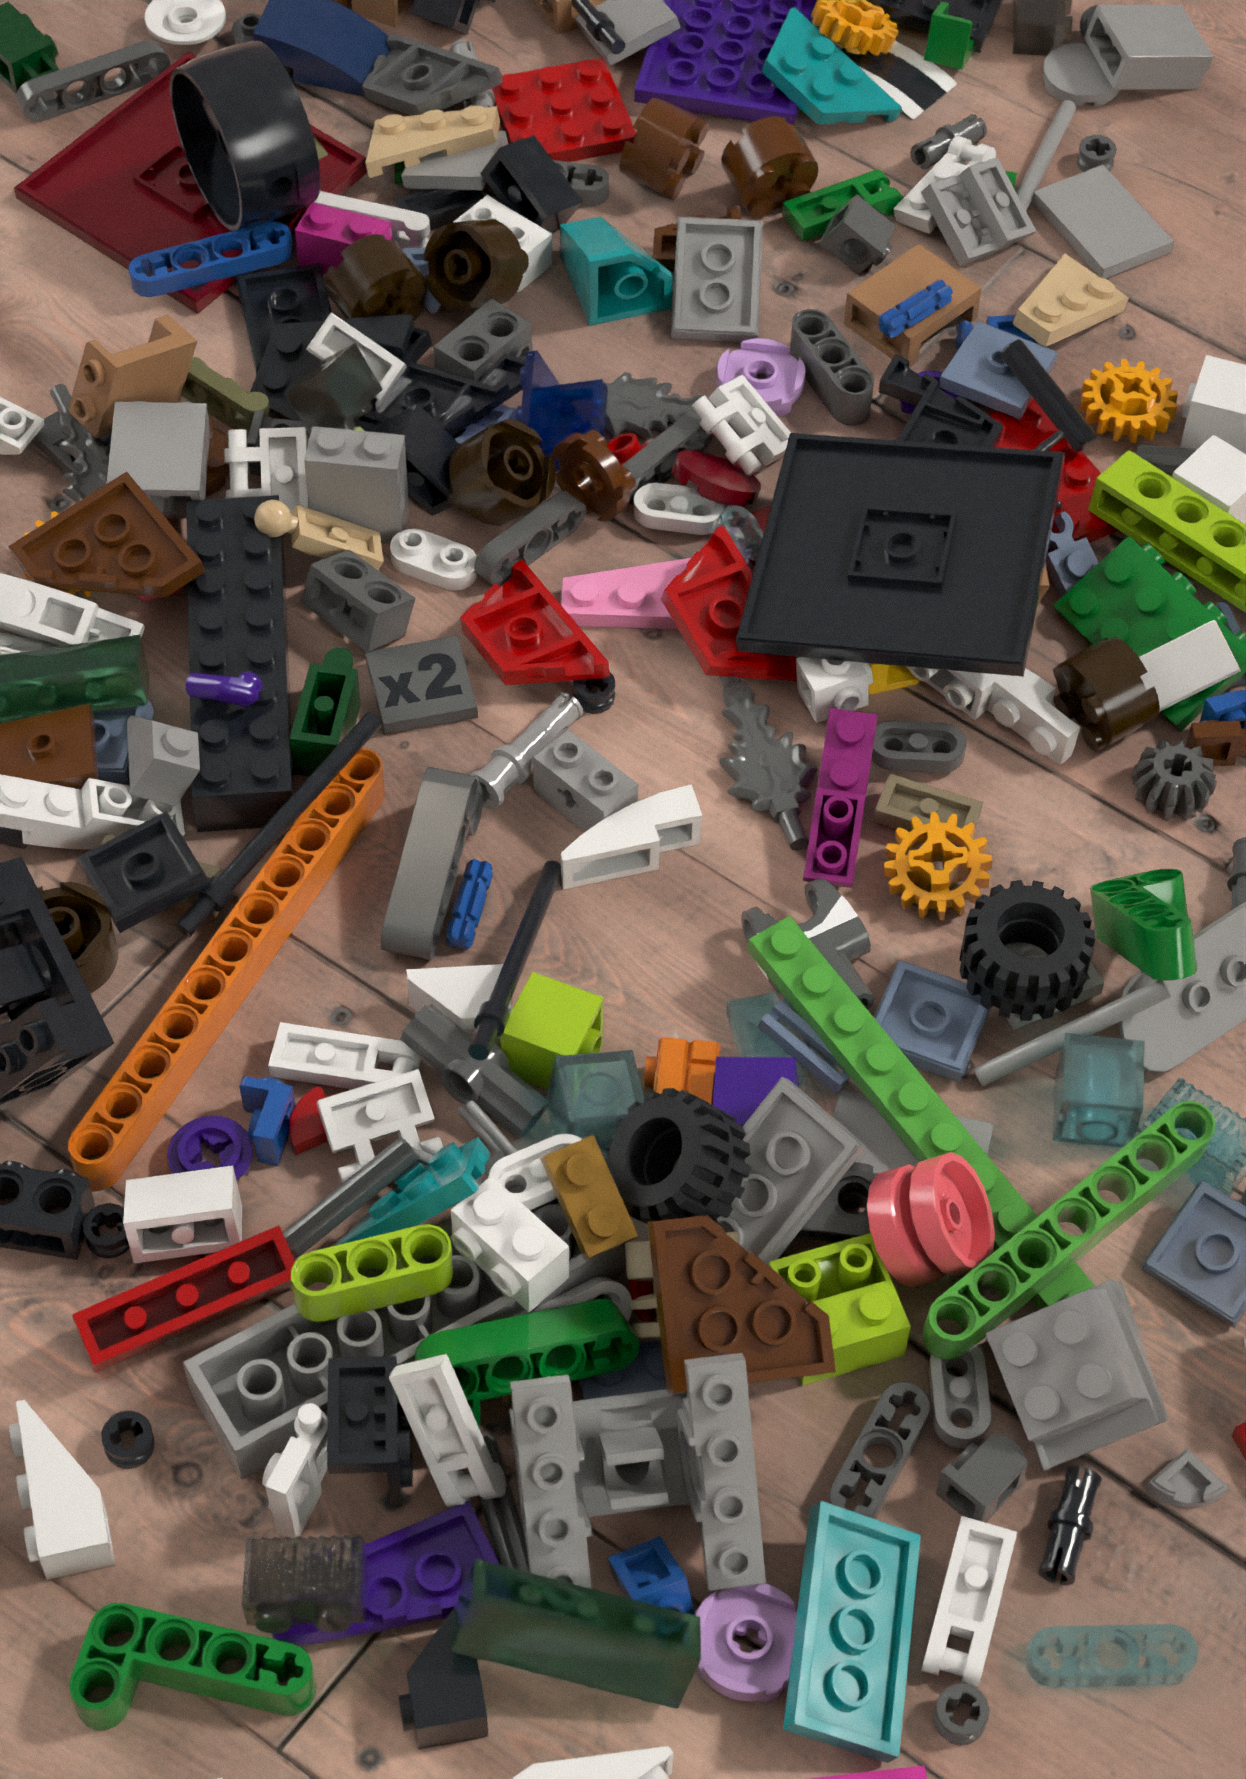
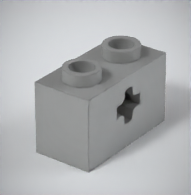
M568 729L533 757L534 793L584 832L604 818L632 803L638 802V783Z

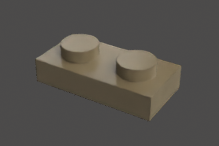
M890 774L875 808L873 822L896 829L900 827L910 832L912 831V817L917 816L924 825L930 823L931 812H937L940 822L947 823L948 818L953 813L957 815V827L962 829L965 825L972 822L976 828L983 802Z

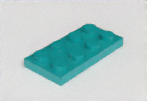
M819 1501L810 1507L783 1730L885 1763L899 1758L920 1534L824 1501Z

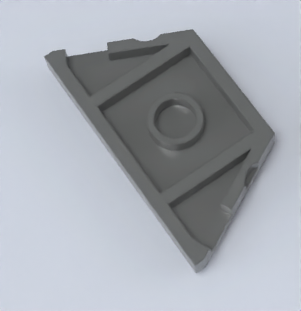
M392 33L387 39L388 46L390 47L387 57L385 55H378L374 63V69L366 77L362 88L366 99L409 115H422L430 110H443L498 86L503 82L499 67Z

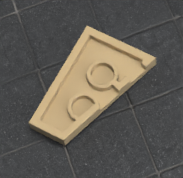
M475 105L459 111L443 112L441 110H430L422 115L401 116L399 114H392L382 119H376L365 163L369 178L383 175V166L403 161L405 168L421 164L420 158L437 151L443 155L450 156L496 143L500 124L497 106L484 108Z
M1064 254L1017 310L1013 325L1044 347H1047L1124 312L1129 297L1117 290L1111 281L1100 278L1076 260Z

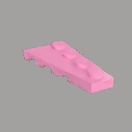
M748 549L739 550L748 564ZM691 558L564 577L561 606L578 626L678 629L661 601L664 589L676 575L682 573Z

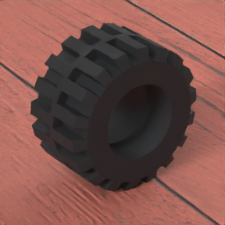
M1022 880L1011 881L1010 887L1007 889L999 884L991 888L990 896L982 894L976 900L975 908L970 909L967 916L959 959L961 961V978L968 980L966 989L971 996L981 995L980 1004L989 1010L995 1006L1000 1009L998 1015L1009 1018L1011 1013L1019 1014L1020 1021H1032L1034 1014H1039L1042 1020L1053 1017L1055 1008L1063 1012L1071 1006L1072 998L1078 999L1086 982L1095 942V930L1090 929L1092 920L1088 912L1079 913L1081 903L1074 897L1070 899L1064 898V890L1056 886L1052 890L1043 888L1044 882L1033 880L1032 886L1023 885ZM1020 942L1032 944L1041 948L1048 956L1041 958L1022 957L1011 952L1005 945Z
M664 1088L661 1094L656 1091L646 1094L642 1104L635 1101L628 1108V1116L625 1119L619 1118L614 1126L617 1129L614 1138L608 1139L605 1148L609 1151V1157L605 1159V1162L629 1216L645 1224L652 1221L708 1215L716 1223L717 1218L720 1216L727 1218L733 1211L731 1204L735 1197L741 1198L745 1188L741 1187L742 1180L749 1177L750 1165L745 1163V1159L751 1155L750 1145L743 1141L746 1135L743 1127L735 1123V1118L730 1114L684 1090L678 1091L674 1088ZM680 1156L679 1161H678L676 1167H675L674 1170H673V1167H674V1165H675V1163H676L678 1157Z

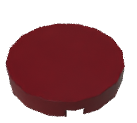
M683 450L677 453L672 466V474L681 485L687 486L688 481H691L698 485L696 492L700 496L723 505L741 507L746 506L747 502L752 505L756 503L761 490V483L753 474L748 476L739 465H733L729 460L710 453Z

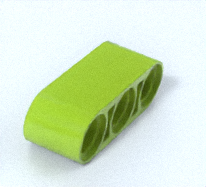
M428 1224L306 1253L295 1261L291 1270L295 1306L299 1314L305 1319L314 1322H324L437 1294L450 1284L453 1277L451 1240L448 1234L440 1227ZM423 1256L438 1258L436 1262L431 1264L417 1262ZM370 1269L384 1271L382 1275L369 1278L362 1276L365 1271ZM317 1282L329 1284L327 1288L321 1291L307 1289L311 1284Z

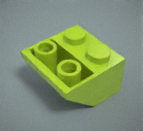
M871 1233L769 1262L768 1266L785 1279V1283L807 1301H812L829 1315L836 1372L799 1377L802 1386L905 1356L911 1325L890 1275L876 1251Z

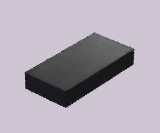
M425 189L393 199L396 208L415 211L428 216L431 231L453 223L482 200L484 196L480 190Z

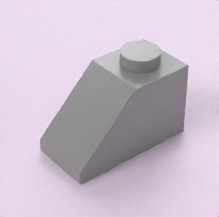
M130 715L127 720L130 795L177 806L200 771L198 733Z

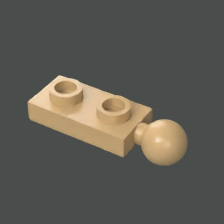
M278 500L263 502L255 512L254 521L260 532L267 534L269 537H279L285 533L291 534L292 548L298 549L307 555L326 559L346 550H351L377 570L384 563L380 532L298 504H296L291 513L289 508Z

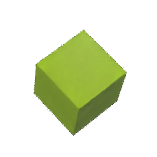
M532 972L510 1013L504 1033L501 1035V1049L508 1059L509 1069L526 1083L573 1100L585 1074L594 1066L602 1047L604 1038V997Z

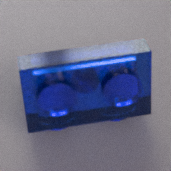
M537 350L527 351L525 366L520 369V384L523 395L522 405L518 406L516 410V420L526 424L530 429L532 428L543 440L538 444L545 457L550 454L552 455L554 447L573 433L585 434L589 430H595L605 437L608 387L603 379L560 385ZM557 458L553 461L555 472L561 470Z

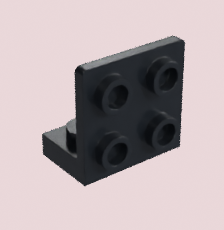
M397 1356L328 1358V1473L387 1472L391 1507L402 1506V1488L413 1487V1458L410 1435H412L413 1431L389 1379L395 1366L398 1365Z

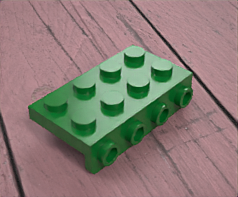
M1128 536L1053 606L1057 613L1090 645L1108 637V640L1117 637L1128 644L1138 657L1215 620L1241 671L1160 711L1181 732L1202 713L1207 698L1223 694L1246 673V634L1239 631L1234 635L1225 626L1228 622L1225 615L1211 601L1202 605L1193 596L1197 591L1185 576L1178 571L1172 576L1162 567L1166 562L1152 545L1146 542L1141 547Z

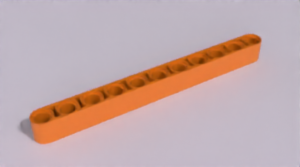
M361 748L295 821L72 1132L68 1141V1151L73 1170L80 1176L89 1179L91 1190H105L113 1186L120 1179L383 803L385 791L382 760L374 751ZM234 959H240L236 962H228ZM205 997H214L209 1000H201ZM179 1035H187L182 1039H173ZM151 1074H160L155 1078H145ZM122 1114H132L131 1116L124 1119L116 1118L117 1116H120ZM94 1154H104L96 1160L87 1159Z

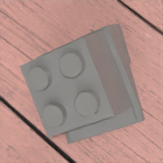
M1106 1281L985 1333L1029 1441H1034L1043 1470H1048L1169 1420L1142 1345V1336L1126 1291L1120 1281Z

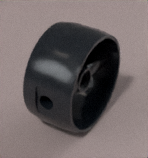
M261 41L235 44L194 58L172 72L170 78L171 106L185 157L203 197L212 212L225 227L232 231L257 227L295 213L317 200L321 187V173L312 129L302 101L288 72L276 54Z

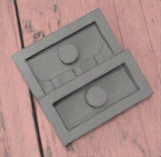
M998 157L969 166L959 175L931 183L921 191L959 266L993 254L1036 232Z

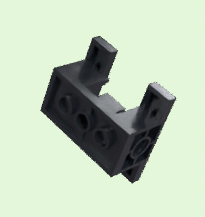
M22 857L0 863V1017L8 1015L11 1020L0 1024V1105L61 1083L114 1044Z

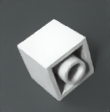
M1206 355L1197 383L1191 382L1181 417L1187 419L1180 448L1198 449L1212 435H1215L1246 454V365Z
M1212 435L1173 472L1172 478L1246 524V454L1217 436Z

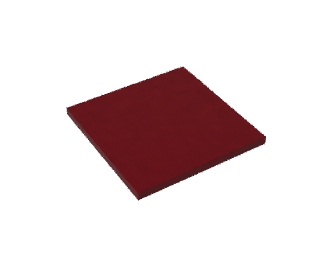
M187 52L14 187L16 199L128 270L130 262L140 255L232 232V230L225 227L218 220L203 197L185 157L174 121L170 99L171 74L176 68L197 57ZM310 124L313 136L328 154L319 159L321 173L320 191L342 195L368 173L365 164L367 158ZM309 205L295 213L270 222L283 223L291 230V235H294L295 229ZM254 245L251 247V251L255 250ZM235 249L228 250L222 256L225 258H236L243 252ZM191 260L183 262L180 267L194 269L202 263ZM232 276L167 293V295L199 314L234 285L236 278Z

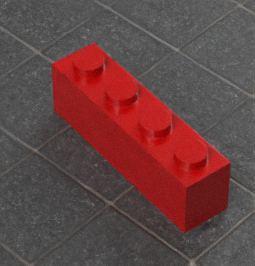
M280 1225L78 1311L72 1314L73 1322L93 1370L96 1373L291 1288V1270L295 1260Z

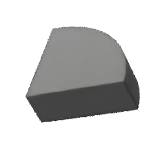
M1186 1448L1149 1481L1146 1491L1162 1502L1173 1506L1198 1508L1208 1506L1223 1498L1229 1487Z

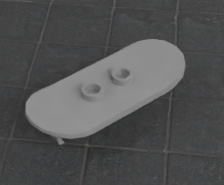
M1246 902L1193 935L1197 972L1184 979L1165 981L1171 993V998L1118 1022L1124 1048L1133 1062L1144 1070L1166 1072L1175 1068L1246 1020ZM1139 971L1124 988L1122 997L1157 980L1149 977L1143 971Z

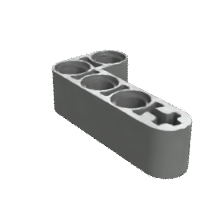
M429 766L426 768L382 928L381 950L431 961L434 958L467 834L472 836L476 834L481 819L483 792L477 776Z

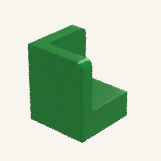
M941 1L932 14L924 60L963 70L973 52L974 40H970L973 23L967 19L948 15L949 3Z

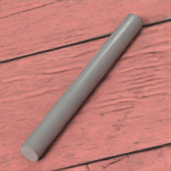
M1064 100L1061 103L1017 191V195L1025 210H1027L1033 198V193L1037 190L1076 111L1075 103L1070 100Z
M1157 980L975 1067L974 1070L982 1086L992 1083L1171 998V993L1165 981Z

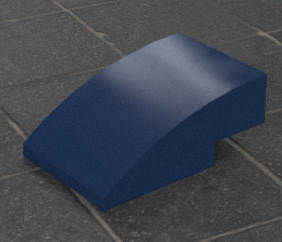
M269 0L253 33V41H261L276 54L283 66L293 68V81L363 97L366 96L362 85L368 74L373 71L378 55H385L387 57L391 48L387 43L389 36L361 15L332 0Z

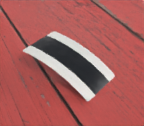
M897 41L894 42L888 54L880 52L879 56H875L870 51H866V54H853L847 52L844 47L840 49L903 107L902 111L911 119L918 117L957 85L956 81L934 63L925 61L922 55Z

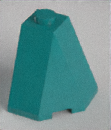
M596 217L560 225V257L589 326L670 310L672 308L673 277L670 271L604 218Z

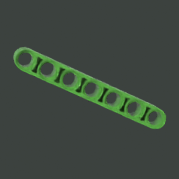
M1182 1101L1173 1106L939 1296L930 1307L922 1332L923 1343L928 1352L943 1360L957 1359L967 1353L986 1337L985 1333L996 1329L1194 1166L1204 1155L1215 1132L1216 1123L1211 1111L1203 1104L1195 1101ZM1176 1128L1189 1129L1195 1134L1197 1139L1189 1140L1183 1138L1178 1134ZM1137 1160H1151L1157 1165L1159 1171L1145 1170L1139 1165ZM1098 1191H1111L1119 1197L1121 1202H1106L1100 1197ZM1061 1222L1073 1223L1079 1227L1082 1234L1076 1236L1069 1235L1062 1231L1058 1224ZM1022 1254L1034 1255L1041 1261L1043 1267H1027L1020 1261L1018 1256ZM986 1286L993 1287L1001 1293L1003 1299L994 1302L986 1300L981 1296L978 1289ZM943 1319L953 1320L961 1326L963 1332L958 1335L947 1334L939 1328L937 1322Z

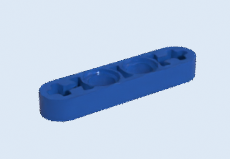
M268 222L257 227L236 230L140 255L134 258L128 267L131 287L140 296L155 297L281 264L287 261L293 254L291 230L283 223ZM254 245L255 250L251 251V247ZM235 249L243 252L236 258H225L222 256L228 250ZM191 260L202 263L194 269L180 267L183 262Z

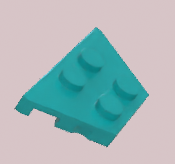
M795 7L790 9L761 72L817 125L836 124L840 121L864 123L867 115H884L886 122L897 120L903 107L846 56L830 39L820 33Z
M476 1137L460 1147H457L454 1142L449 1143L440 1149L429 1160V1165L425 1167L420 1162H416L395 1179L394 1183L397 1187L380 1198L369 1209V1213L333 1246L417 1226L475 1194L479 1189V1184L475 1180L483 1176L486 1169L484 1165L488 1162L491 1155L490 1151Z

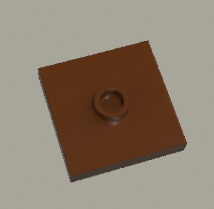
M84 704L0 724V774L75 789L82 788L88 778L98 780L94 714L90 705Z

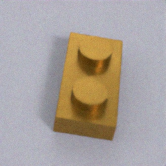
M594 1135L540 1158L584 1260L638 1236Z

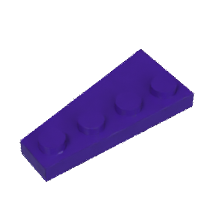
M469 1501L255 1591L257 1602L273 1639L297 1646L446 1619L456 1605L466 1603L469 1614L495 1610L504 1604L515 1603V1595Z

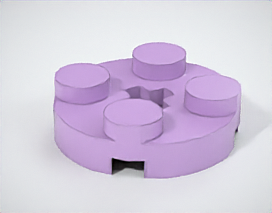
M763 338L749 339L741 342L740 349L734 350L730 354L728 349L720 357L717 366V388L743 375L777 417L784 416L791 412L792 404L803 393L805 381L804 362L800 357L797 361L795 357L790 355V347L779 341ZM757 373L766 374V379H756Z
M766 1583L734 1587L723 1590L717 1595V1591L702 1602L692 1623L690 1647L696 1674L700 1679L706 1681L711 1688L728 1698L748 1702L758 1700L766 1703L774 1701L788 1687L797 1617L796 1605L783 1591ZM748 1628L758 1631V1642L765 1646L761 1650L745 1653L740 1651V1645L733 1641L732 1638L735 1634L744 1636Z

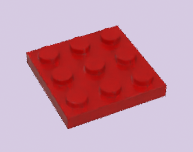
M604 57L506 74L502 76L503 82L500 85L491 88L495 96V105L493 106H497L502 131H506L508 144L535 135L552 160L573 162L620 153L623 151L626 140L631 143L634 141L636 135L635 128H633L632 121Z

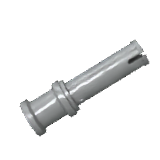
M561 693L510 745L498 746L492 752L491 760L480 771L474 770L469 774L477 776L483 792L484 807L488 809L498 808L504 801V794L514 784H521L529 777L533 757L583 715V708L575 697H572L564 705L569 699V694Z

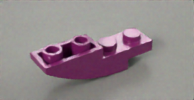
M834 708L829 709L803 881L805 882L823 878L833 886L853 887L878 714Z

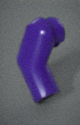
M242 672L238 677L191 673L186 680V692L190 697L217 700L243 707L255 703L259 699L258 693L263 687L261 679L252 672Z

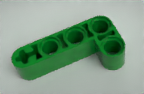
M1170 868L1151 870L1106 880L1091 886L1090 893L1096 937L1155 980H1179L1190 977L1197 972L1192 923L1188 917L1184 879L1181 870Z
M595 1299L431 1334L422 1340L416 1348L414 1361L447 1354L480 1429V1400L511 1394L510 1382L569 1375L570 1381L615 1372L633 1362L638 1354L639 1341L622 1312L613 1301Z
M112 1603L102 1607L95 1613L85 1635L69 1685L71 1697L79 1718L86 1726L94 1730H108L116 1727L124 1720L130 1709L139 1680L290 1716L302 1713L311 1706L316 1697L317 1688L310 1655L302 1647L125 1603ZM128 1631L133 1633V1636L125 1645L110 1647L105 1644L108 1638L116 1632ZM182 1644L189 1647L187 1654L178 1660L170 1661L161 1658L164 1651L170 1646ZM240 1658L246 1661L244 1667L237 1673L223 1674L217 1671L220 1664L227 1659ZM265 1665L266 1670L260 1669V1666ZM289 1673L298 1675V1678H290L287 1686H280L278 1681L285 1682L289 1677ZM110 1686L114 1688L111 1696L105 1701L99 1703L86 1701L88 1694L96 1687Z

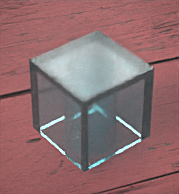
M1065 1033L1055 1072L1053 1140L1123 1148L1134 1139L1143 1111L1144 1041Z
M633 1050L555 1056L546 1100L550 1102L547 1110L553 1136L571 1134L584 1139L594 1135L604 1159L609 1157V1151L605 1148L608 1139L614 1138L617 1129L614 1126L619 1118L625 1119L628 1116V1108L635 1101L641 1104L644 1103V1095Z

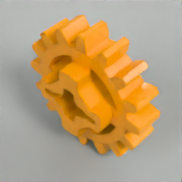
M817 0L811 14L813 18L812 23L820 27V33L825 34L828 39L838 43L847 52L853 54H866V51H870L875 56H879L880 52L888 54L899 33L896 30L897 24L889 21L890 16L885 14L881 7L874 6L866 0Z
M1126 359L1121 360L1120 367H1114L1113 364L1107 361L1104 362L1103 372L1092 369L1089 380H1084L1080 411L1086 412L1085 420L1088 424L1098 423L1096 433L1099 435L1107 431L1113 432V441L1117 442L1122 435L1128 436L1131 443L1137 442L1138 435H1143L1151 441L1154 440L1155 431L1167 432L1169 422L1174 421L1178 405L1176 404L1178 391L1171 390L1173 380L1171 378L1159 379L1161 369L1158 367L1150 372L1145 370L1144 361H1139L1136 367L1129 366Z
M931 812L930 823L924 825L917 816L912 817V831L908 832L898 827L895 831V840L898 844L892 843L886 846V857L890 861L884 862V876L892 878L888 882L890 894L903 892L901 907L905 910L913 903L919 905L920 918H924L929 909L936 910L939 920H945L946 909L952 907L959 916L965 914L964 901L967 899L975 904L976 900L981 896L979 888H989L991 875L986 871L992 869V855L983 854L987 850L988 841L986 837L973 840L975 825L971 822L962 829L957 827V815L953 813L948 818L947 823L940 822L937 812ZM925 842L918 850H912L918 844ZM932 862H942L943 870H934ZM965 881L958 888L950 891L957 882ZM916 884H919L925 890H922L921 888L917 887Z

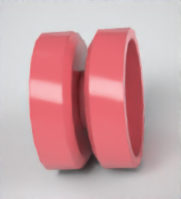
M949 1152L918 1162L916 1167L908 1164L875 1175L869 1186L867 1201L869 1228L878 1255L887 1271L900 1284L912 1288L937 1281L945 1277L946 1274L957 1276L969 1273L994 1252L995 1230L991 1206L985 1188L976 1171L962 1156Z

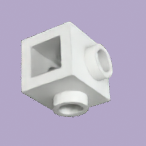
M806 657L796 659L798 692L816 723L828 719L830 708L855 711L869 705L868 685L873 683V674L869 663Z

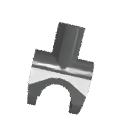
M818 878L806 883L804 887L805 896L813 917L797 925L868 1010L873 1005L874 995L850 962L870 952L871 943L867 930L848 901L827 880ZM757 906L742 912L741 922L747 943L750 938L779 921L775 920L769 913L765 914ZM758 965V967L760 968V970L762 971V973L765 975V977L767 978V980L769 981V983L771 984V986H772L777 992L781 993L780 990L776 987V985L771 981V979H770V978L767 976V974L763 971V969Z

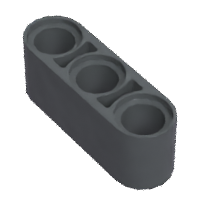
M806 309L796 313L792 319L790 355L795 357L797 361L800 357L804 362L806 381L838 422L851 426L864 423L868 420L871 413L874 387L872 373L824 312L816 309Z

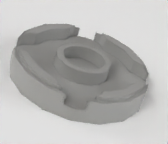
M1087 43L1062 45L1051 51L1044 60L1042 71L1044 87L1051 96L1060 102L1070 100L1075 103L1076 107H1083L1084 102H1094V106H1099L1114 99L1120 91L1113 89Z

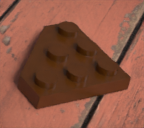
M127 471L8 546L15 560L34 583L54 589L167 597L205 572L201 560Z
M708 1215L647 1222L667 1393L687 1392L684 1360L742 1353L746 1360L748 1384L836 1372L829 1315L812 1301H807L784 1282L785 1279L753 1252L745 1250L724 1232L725 1229Z

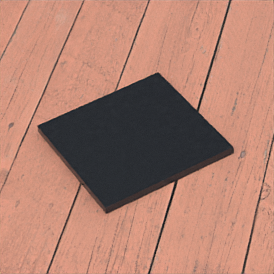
M790 433L736 637L737 651L1024 677L1064 468V452Z

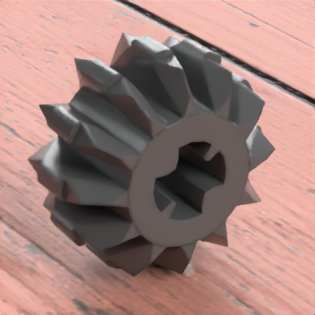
M1161 739L1156 748L1146 747L1140 756L1138 764L1134 766L1132 779L1133 785H1135V800L1146 802L1147 814L1157 810L1162 811L1167 821L1173 814L1177 813L1187 821L1193 811L1202 813L1208 805L1210 796L1214 794L1217 781L1215 780L1216 775L1213 773V759L1202 757L1201 746L1193 749L1186 748L1183 739L1175 746H1171L1164 739Z

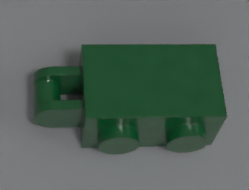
M6 2L0 5V80L16 94L25 82L60 70L55 59L58 57V50L53 39L48 34H42L34 26L27 14H21L11 3Z
M345 648L329 650L324 656L322 665L313 663L309 665L290 735L293 771L296 775L310 776L356 725L361 706L358 669H352L353 656Z

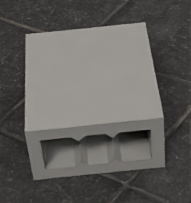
M1097 5L1084 36L1086 43L1114 90L1199 89L1213 58V55L1182 5Z
M115 402L107 483L127 471L165 518L186 519V501L205 500L210 443L207 403Z
M312 426L304 459L309 509L380 532L382 543H391V540L397 533L405 530L409 514L405 435Z

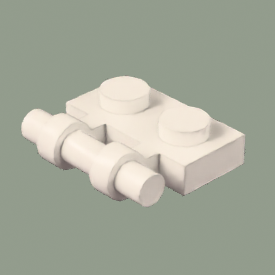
M743 375L719 386L709 397L710 401L706 396H702L692 405V409L701 418L699 423L708 435L713 433L727 450L725 456L733 465L739 464L748 476H751L761 468V462L764 466H767L784 456L791 432Z
M305 427L259 429L260 447H247L246 430H228L229 448L224 449L225 463L229 464L230 490H226V498L279 495V500L289 508L291 513L296 504L309 508L304 463L307 451ZM261 462L262 489H249L248 463Z
M419 1069L317 1100L316 1105L332 1154L353 1148L356 1163L338 1168L341 1184L376 1157L370 1144L372 1141L398 1133L399 1138L405 1139L411 1146L433 1156L443 1148L439 1136L420 1142L416 1127L432 1123L435 1119Z
M312 1403L305 1404L299 1409L294 1423L297 1438L291 1436L282 1454L275 1453L266 1466L262 1481L266 1489L269 1501L268 1507L272 1513L276 1533L296 1542L322 1494L320 1483L328 1470V1417L317 1405Z

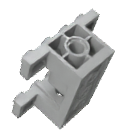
M742 1353L684 1360L687 1392L671 1394L667 1393L666 1389L572 1401L569 1375L510 1382L513 1409H509L518 1501L520 1519L528 1551L535 1614L593 1606L586 1537L592 1536L588 1517L689 1504L701 1530L705 1583L708 1591L766 1583L746 1360ZM635 1463V1464L630 1465V1466H623V1465H621V1464Z

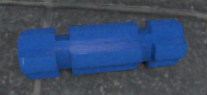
M937 280L925 287L926 289L918 291L895 306L896 309L891 308L878 317L879 324L877 326L879 331L883 332L887 338H893L905 331L904 327L908 329L936 312L935 310L941 309L952 301L951 294L953 291L951 286H947L943 280Z
M472 859L466 864L463 874L465 879L460 884L452 910L453 918L449 920L446 930V943L452 948L458 947L467 950L473 945L476 934L474 930L478 927L487 897L485 892L489 889L493 877V867L487 861L481 862Z

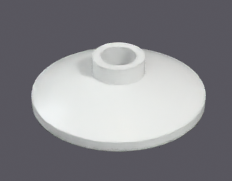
M153 0L145 11V23L148 31L158 40L174 45H193L209 40L220 32L226 20L225 8L220 0Z

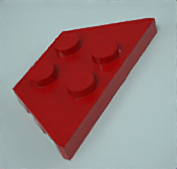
M724 525L717 527L705 546L699 552L697 551L687 562L682 573L676 575L664 589L661 601L705 675L797 682L796 659L800 657L737 651L736 637L753 573Z
M520 560L512 566L513 576L503 586L495 583L484 594V598L479 603L473 604L460 617L462 632L504 685L601 679L610 676L608 660L524 560Z

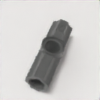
M425 1005L403 1030L400 1040L440 1073L443 1086L453 1098L465 1105L469 1101H474L518 1139L521 1136H525L546 1112L550 1102L509 1069L508 1059L496 1043L493 1044L487 1059L482 1061L473 1059L468 1053V1048L473 1038L434 1005Z

